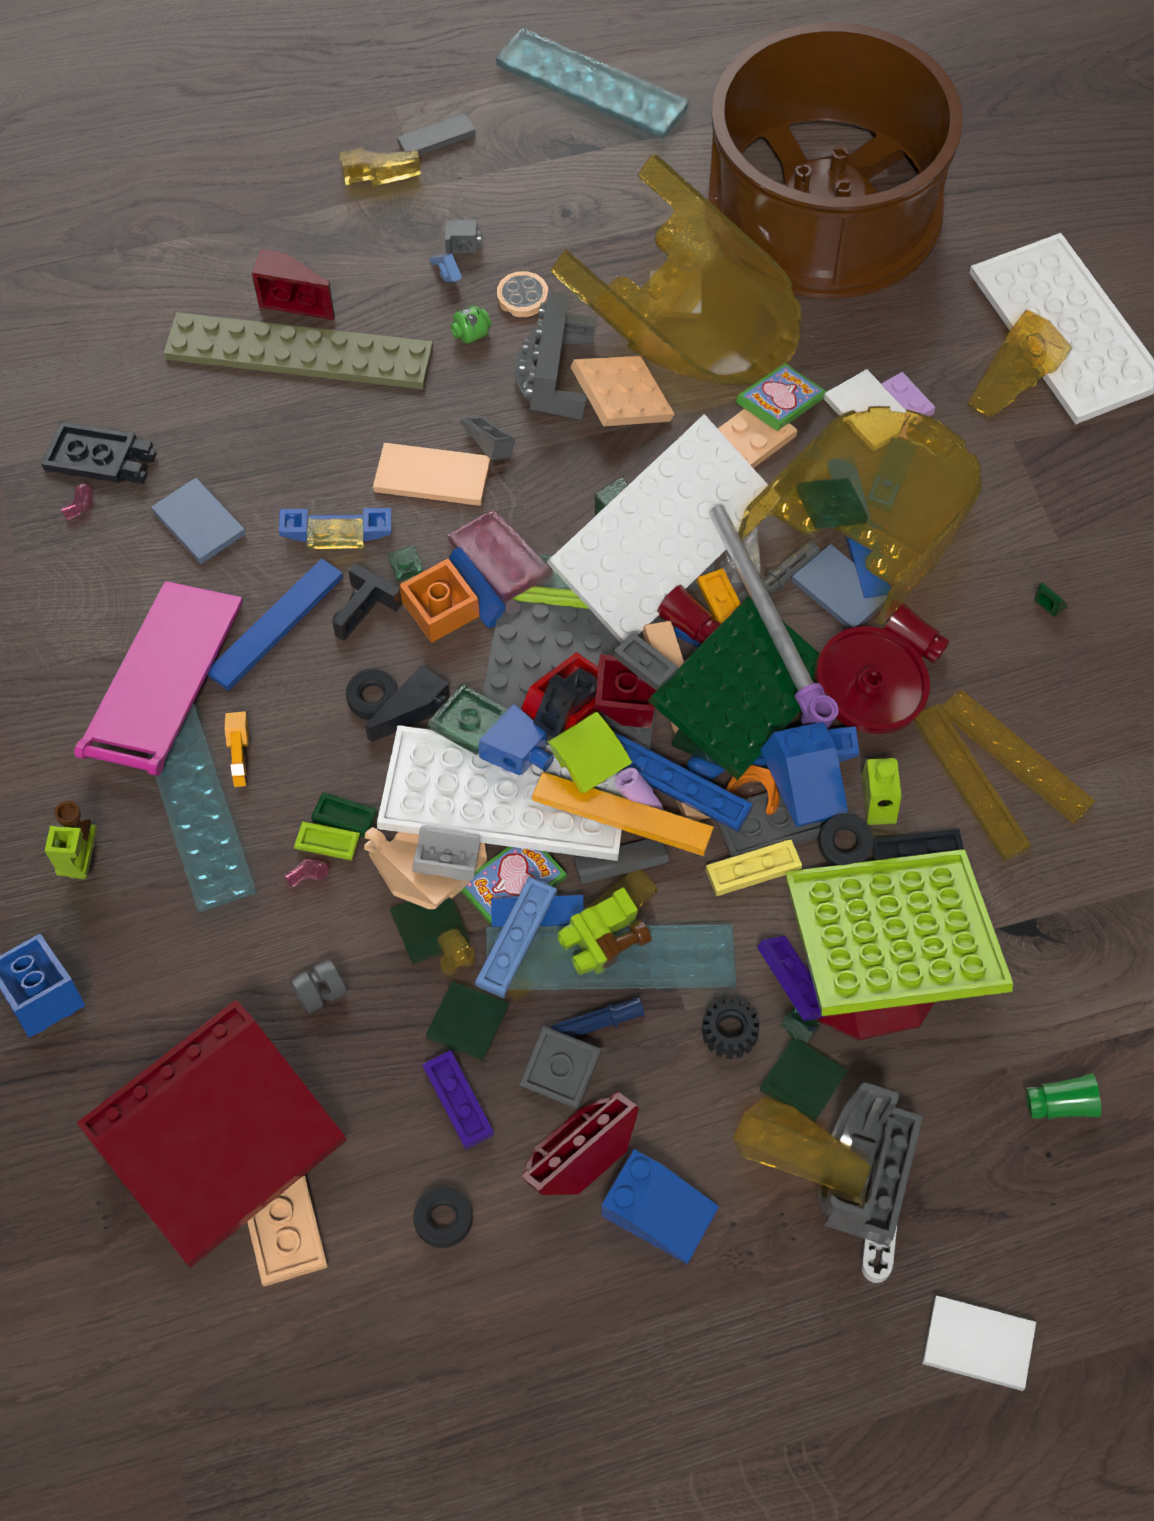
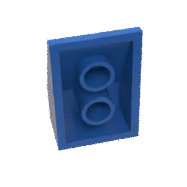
M821 722L774 732L761 748V752L795 826L801 827L829 820L839 814H848L837 749L825 723Z
M41 934L0 955V991L29 1038L43 1032L49 1026L74 1014L85 1006L71 977Z
M633 1150L602 1203L601 1216L688 1264L719 1206L662 1164Z

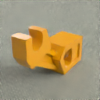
M246 711L226 713L224 729L227 747L231 748L234 787L246 786L245 776H247L245 756L243 754V747L249 746Z

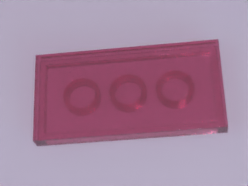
M494 509L447 534L452 546L464 550L489 585L505 602L553 576L552 568Z

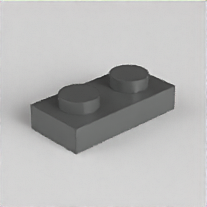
M634 632L614 650L613 657L656 691L678 672V666Z

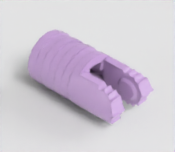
M627 768L618 774L615 779V787L626 799L660 810L663 809L661 801L653 793L651 786L635 768Z

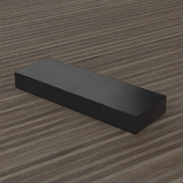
M952 829L874 838L871 853L873 861L964 850L960 830Z

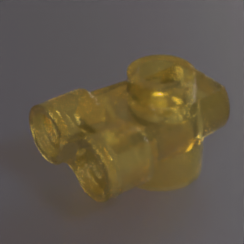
M459 929L450 930L439 937L437 942L444 953V957L440 959V966L444 974L452 975L457 971L458 967L474 964L476 960L475 950L468 946L466 939L462 936Z

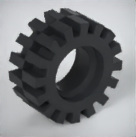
M725 997L723 1003L717 1000L714 1002L713 1007H708L703 1018V1041L705 1044L708 1043V1049L711 1052L713 1050L717 1051L716 1056L722 1057V1054H727V1059H732L733 1055L741 1058L744 1052L748 1054L752 1051V1046L756 1045L760 1020L759 1017L756 1018V1010L754 1008L749 1009L750 1004L745 1001L744 1004H740V998L736 997L734 1002H730L729 997ZM734 1018L742 1024L743 1032L736 1038H727L720 1033L718 1026L722 1020Z

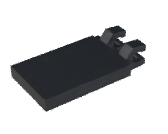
M60 422L41 465L44 471L116 483L124 481L126 478L131 483L144 484L147 473L142 471L143 464L132 461L136 457L140 461L153 462L157 453L155 450H151L153 447L152 442L137 439L135 433Z

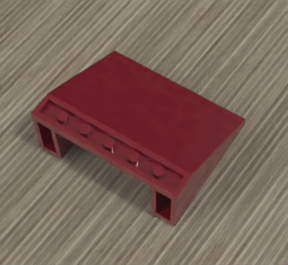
M234 1000L76 1122L96 1152L189 1269L347 1141L345 1135L256 1021L237 1000Z

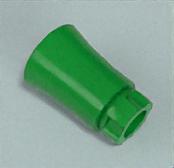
M1093 1073L1073 1079L1044 1083L1040 1087L1026 1088L1027 1108L1032 1119L1046 1117V1119L1101 1117L1100 1093Z

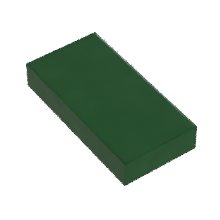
M322 792L311 815V819L313 822L328 827L360 833L359 837L365 838V833L375 823L378 810Z

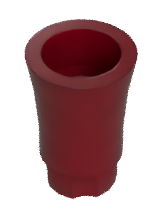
M683 585L675 587L664 598L657 610L659 618L671 621L673 626L684 632L692 640L698 641L701 645L721 625L714 619L715 617L704 609L690 595Z
M905 603L899 606L884 627L885 630L893 632L906 640L921 657L926 658L933 664L938 661L950 643L948 639L940 635L938 630L926 623Z

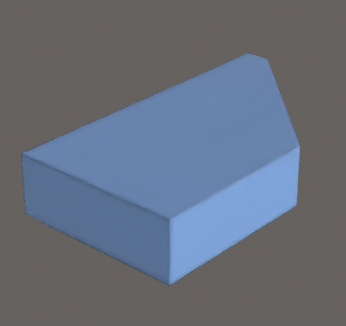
M440 254L430 258L432 265L438 264L441 271L440 276L444 281L455 282L462 279L452 254Z

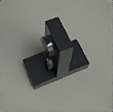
M354 563L348 570L351 586L356 588V590H354L350 601L344 608L337 610L332 620L335 636L343 641L348 638L377 602L382 603L395 612L403 604L400 588L357 563Z
M581 668L577 669L565 680L556 674L548 683L533 724L552 737L562 733L567 726L569 718L596 696L597 679L591 673Z

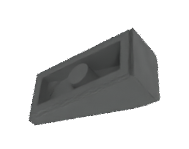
M483 416L461 419L460 423L490 459L497 460L511 457L515 439Z

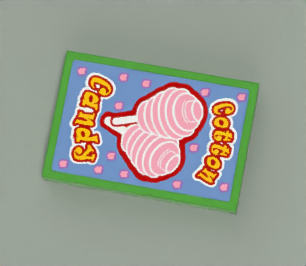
M785 363L737 396L736 403L776 431H779L823 400L824 394L827 391Z
M507 847L475 872L473 881H470L461 892L492 927L491 899L518 898L529 876L552 887H556L567 879V874L546 851Z

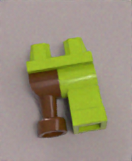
M63 801L56 806L54 811L58 823L63 827L50 826L45 853L54 866L57 876L85 879L88 875L97 827L91 824L90 819H80L81 811L75 802Z
M624 887L614 892L613 896L572 916L569 925L558 932L557 939L564 950L577 944L582 950L581 953L572 957L573 966L579 975L592 970L597 975L605 971V968L614 965L618 961L620 953L636 943L642 947L652 941L650 932L642 920L635 922L638 909ZM631 924L629 926L630 932L618 937L614 936V932Z

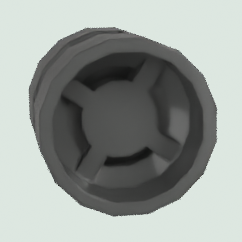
M330 959L314 966L311 974L305 971L290 979L292 988L308 1015L324 1007L325 1000L333 1002L347 994V990ZM323 981L325 987L319 990L316 983Z

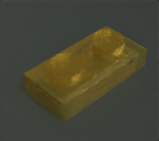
M307 519V549L363 548V519Z

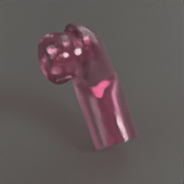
M79 484L75 488L73 502L60 508L66 520L89 510L93 497V491L89 485Z
M305 859L283 875V877L291 887H294L303 879H325L329 874V867L323 861Z

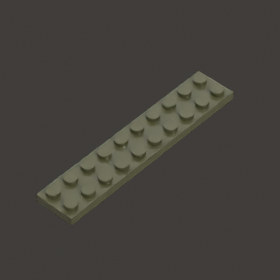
M176 312L164 350L165 360L424 389L433 351V341Z

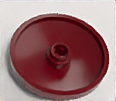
M859 626L841 631L825 644L816 661L814 670L815 683H820L825 695L831 697L837 703L839 710L836 719L848 727H856L857 731L869 734H888L899 731L916 720L927 703L930 692V678L922 657L906 640L888 630L870 626Z

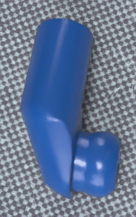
M697 756L690 758L687 763L689 771L707 780H713L726 771L716 761L713 762Z

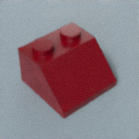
M600 654L595 708L622 726L651 728L655 707L648 701L656 690L615 659L613 655Z

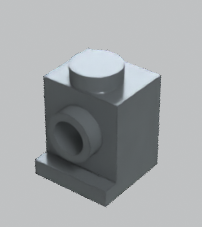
M446 220V254L477 253V247L482 246V231H477V220Z

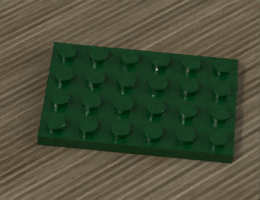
M750 595L678 668V672L661 686L648 701L736 780L762 754L761 748L772 734L782 731L801 710L795 699V694L798 690ZM783 621L813 683H815L814 670L820 653Z

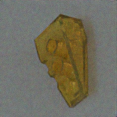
M1026 309L1007 335L968 401V406L992 417L1013 402L1018 394L1028 387L1030 389L1034 387L1038 380L1046 374L1055 372L1071 352L1072 346L1050 320Z
M765 1097L744 1112L732 1139L739 1155L858 1197H860L871 1170L870 1164L797 1109Z

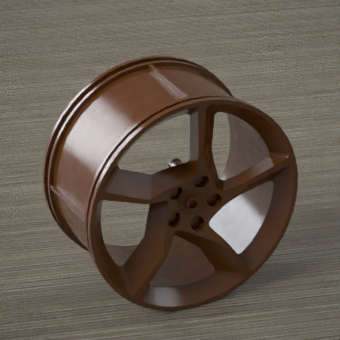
M838 22L810 23L777 31L754 42L731 61L721 75L713 96L711 165L706 192L708 224L715 241L723 253L747 275L769 287L789 294L818 299H840L867 295L894 285L915 271L927 259L939 238L944 216V187L947 172L955 156L962 133L963 114L960 98L953 82L943 68L922 49L899 36L873 27ZM804 123H834L875 133L876 136L850 155H848V150L845 147L838 146L833 149L832 156L808 160L804 156L789 126ZM765 137L782 161L785 185L762 174L742 156L741 152L757 138ZM905 156H909L920 174L900 186L878 193L868 180Z

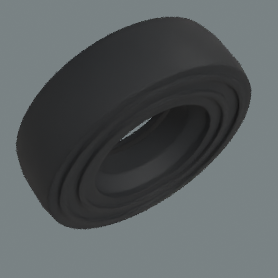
M378 669L363 670L355 674L347 685V704L355 715L370 720L393 696L398 688L396 682L388 673ZM377 686L382 689L383 696L375 703H368L361 698L362 691L366 687Z
M839 814L830 818L822 826L819 832L818 845L825 860L834 866L864 862L872 851L873 835L868 824L860 817L853 814ZM849 830L854 833L857 845L853 851L842 852L836 847L834 838L838 831Z
M438 1187L426 1192L419 1199L414 1209L413 1221L417 1234L424 1242L433 1247L448 1248L457 1245L468 1235L473 1222V1214L469 1201L462 1193L452 1188ZM449 1206L455 1211L456 1220L450 1228L437 1229L431 1224L430 1216L435 1208Z

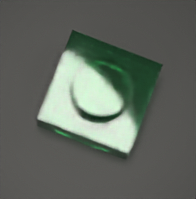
M414 545L388 553V560L397 582L424 572Z
M794 1008L785 1016L780 1026L786 1029L788 1035L793 1039L807 1043L817 1034L822 1024L814 1019L803 1021L796 1008Z

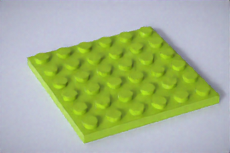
M965 849L786 872V884L822 1016L1013 991V981Z

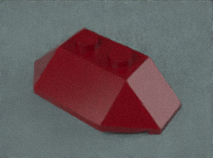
M935 1002L827 1015L823 1018H818V1022L860 1041L920 1028Z
M616 1092L610 1095V1098L601 1099L581 1107L532 1150L527 1161L526 1170L522 1172V1179L540 1195L580 1194L627 1152L639 1111L637 1105L621 1093Z

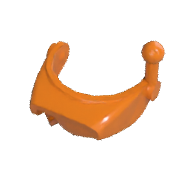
M751 765L738 780L732 776L725 790L733 794L738 787L745 783L761 782L768 792L766 814H775L779 806L780 794L769 769Z

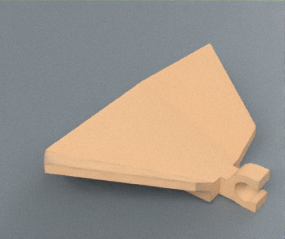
M373 827L365 833V838L370 840L364 845V849L369 851V856L392 894L427 909H436L448 897H455L470 882V880H456L450 877L430 876L412 872L419 834L398 832L390 842L386 840L382 832ZM480 843L475 872L487 862L485 843Z

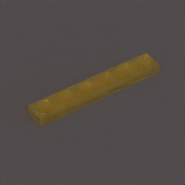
M962 689L942 705L940 712L1073 824L1093 807L1096 800Z

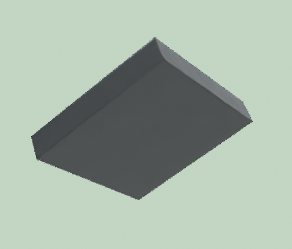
M543 1026L519 1085L579 1109L602 1049Z

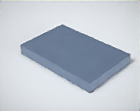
M194 478L151 507L159 520L200 564H203L246 535L244 528L197 478Z
M831 544L795 573L791 580L792 583L847 629L862 626L892 599V594L864 598L855 564Z

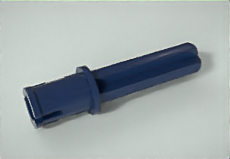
M639 997L613 1006L609 1003L607 1008L553 1024L551 1029L574 1038L612 1025L616 1028L618 1023L640 1016L643 1017L644 1010Z

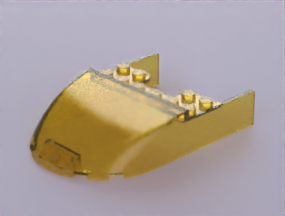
M656 153L649 157L637 176L667 202L674 212L658 229L654 239L657 247L669 258L640 289L633 281L621 276L615 278L608 286L567 249L561 253L550 270L555 277L630 342L627 345L628 348L658 366L693 379L731 385L756 383L783 364L789 362L797 349L801 337L799 334L800 322L802 321L800 302L795 299L791 289L793 284L784 270L771 256ZM701 300V314L692 313Z
M869 406L867 411L862 412L851 410L834 419L746 507L738 534L743 541L767 516H774L803 534H816L827 524L870 549L872 552L865 561V567L873 575L893 586L887 595L877 623L883 625L926 574L934 570L948 550L979 497L983 484L980 477L982 469L976 455L970 454L964 447L966 442L952 429L929 416L906 409L905 413L891 411L890 406Z

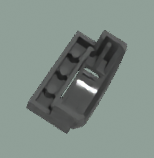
M548 292L546 303H540L538 316L540 319H538L537 329L531 328L530 339L524 338L523 347L516 358L514 369L516 384L524 398L531 403L530 410L582 420L587 396L585 394L555 390L562 344H593L597 318L566 313L569 295Z
M864 1082L846 1102L832 1131L820 1170L817 1200L824 1216H826L824 1226L889 1246L894 1239L923 1116L896 1108L899 1093ZM856 1133L872 1138L875 1143L853 1137L852 1134ZM878 1150V1157L867 1198L865 1199L872 1167Z

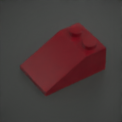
M260 249L251 272L259 308L334 320L335 313L328 280L287 253Z

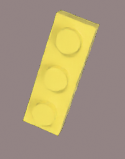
M791 839L706 865V873L716 896L784 876L787 871L802 869V863Z

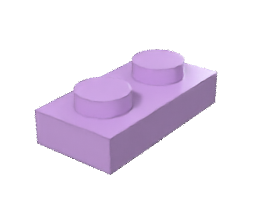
M903 372L881 383L917 423L934 414L935 406Z

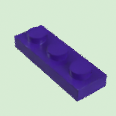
M786 936L762 939L757 948L803 1021L825 1017L821 1015L811 975Z
M451 1050L422 1064L423 1070L464 1149L466 1150L494 1136V1131Z

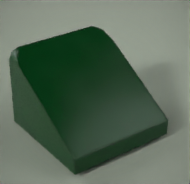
M1043 582L1039 584L1034 601L1052 616L1056 617L1067 608L1068 604Z

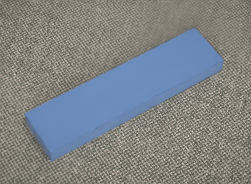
M530 876L528 877L475 982V986L501 998L505 997L557 893V888Z

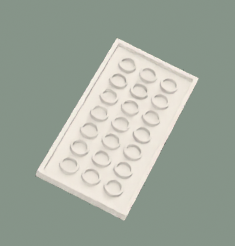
M1061 233L971 266L970 275L1075 424L1154 394L1153 357Z
M704 414L556 552L547 563L622 644L633 632L638 635L643 630L644 625L650 624L659 615L657 610L661 602L675 587L683 585L686 589L726 550L709 515L710 509L717 505H724L740 536L780 497Z
M397 726L377 820V829L419 834L420 827L425 826L480 835V843L618 861L621 829L532 801V794L542 772L573 781L567 768H561L549 745H546L545 751L554 756V759L546 771L532 764L523 775H516L479 758V739L481 736ZM620 770L593 788L625 798L615 787V779L622 771Z

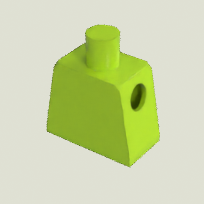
M897 759L866 760L861 772L866 823L868 825L896 824L901 801ZM885 800L884 805L886 806H879L878 803Z

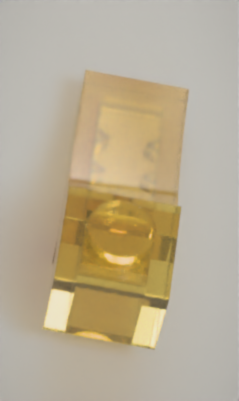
M363 147L338 153L341 173L346 185L370 179L372 186L421 175L417 150L398 153H377L364 151Z

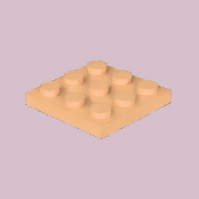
M641 356L574 359L570 368L603 426L670 422L672 420L674 412Z

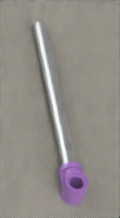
M724 505L713 507L710 509L709 515L798 690L795 694V699L803 712L801 717L802 725L806 726L823 722L828 729L838 715L837 703L834 699L825 695L820 683H813Z

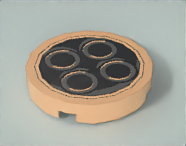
M528 271L515 272L507 275L500 281L497 287V302L502 310L511 312L512 316L529 317L539 313L541 302L546 303L548 286L544 279L537 274Z

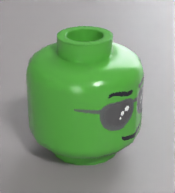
M471 305L454 313L453 323L450 324V329L455 339L459 338L465 344H470L486 337L489 328H491L488 313L484 308L480 309L476 305Z

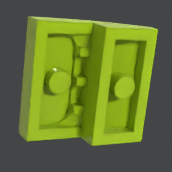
M594 712L547 741L561 768H567L580 793L589 791L632 763L622 744L598 712Z

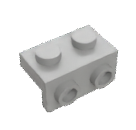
M425 826L420 827L412 872L473 881L478 861L480 835Z

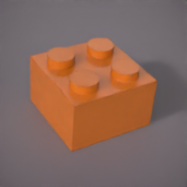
M449 559L399 584L403 605L431 643L480 617L477 596Z

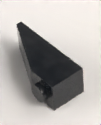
M421 665L365 724L368 740L374 742L396 733L397 726L410 727L432 718L438 710H443L449 703L448 682Z

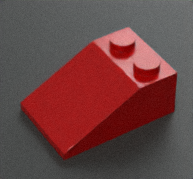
M574 653L529 687L521 710L534 721L552 677L557 674L565 680L577 669L581 668L591 673L597 679L598 666L579 653ZM596 696L569 718L565 730L594 712H600L595 708Z

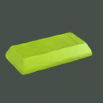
M302 821L294 849L352 861L360 833Z

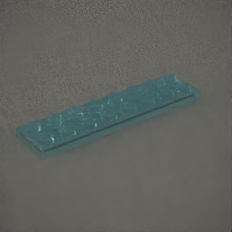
M524 28L519 30L496 57V65L662 139L666 137L688 109L689 100Z
M193 703L165 759L163 770L159 776H155L197 910L200 913L256 894L257 891ZM147 753L149 759L155 756L154 754Z
M646 925L652 941L642 947L636 943L620 953L619 959L614 965L605 968V971L597 975L594 970L581 975L577 973L572 963V957L581 953V948L577 944L564 950L557 939L558 932L566 926L539 927L508 990L735 987L736 970L733 925ZM629 926L614 932V936L618 937L630 932ZM486 927V960L503 927Z

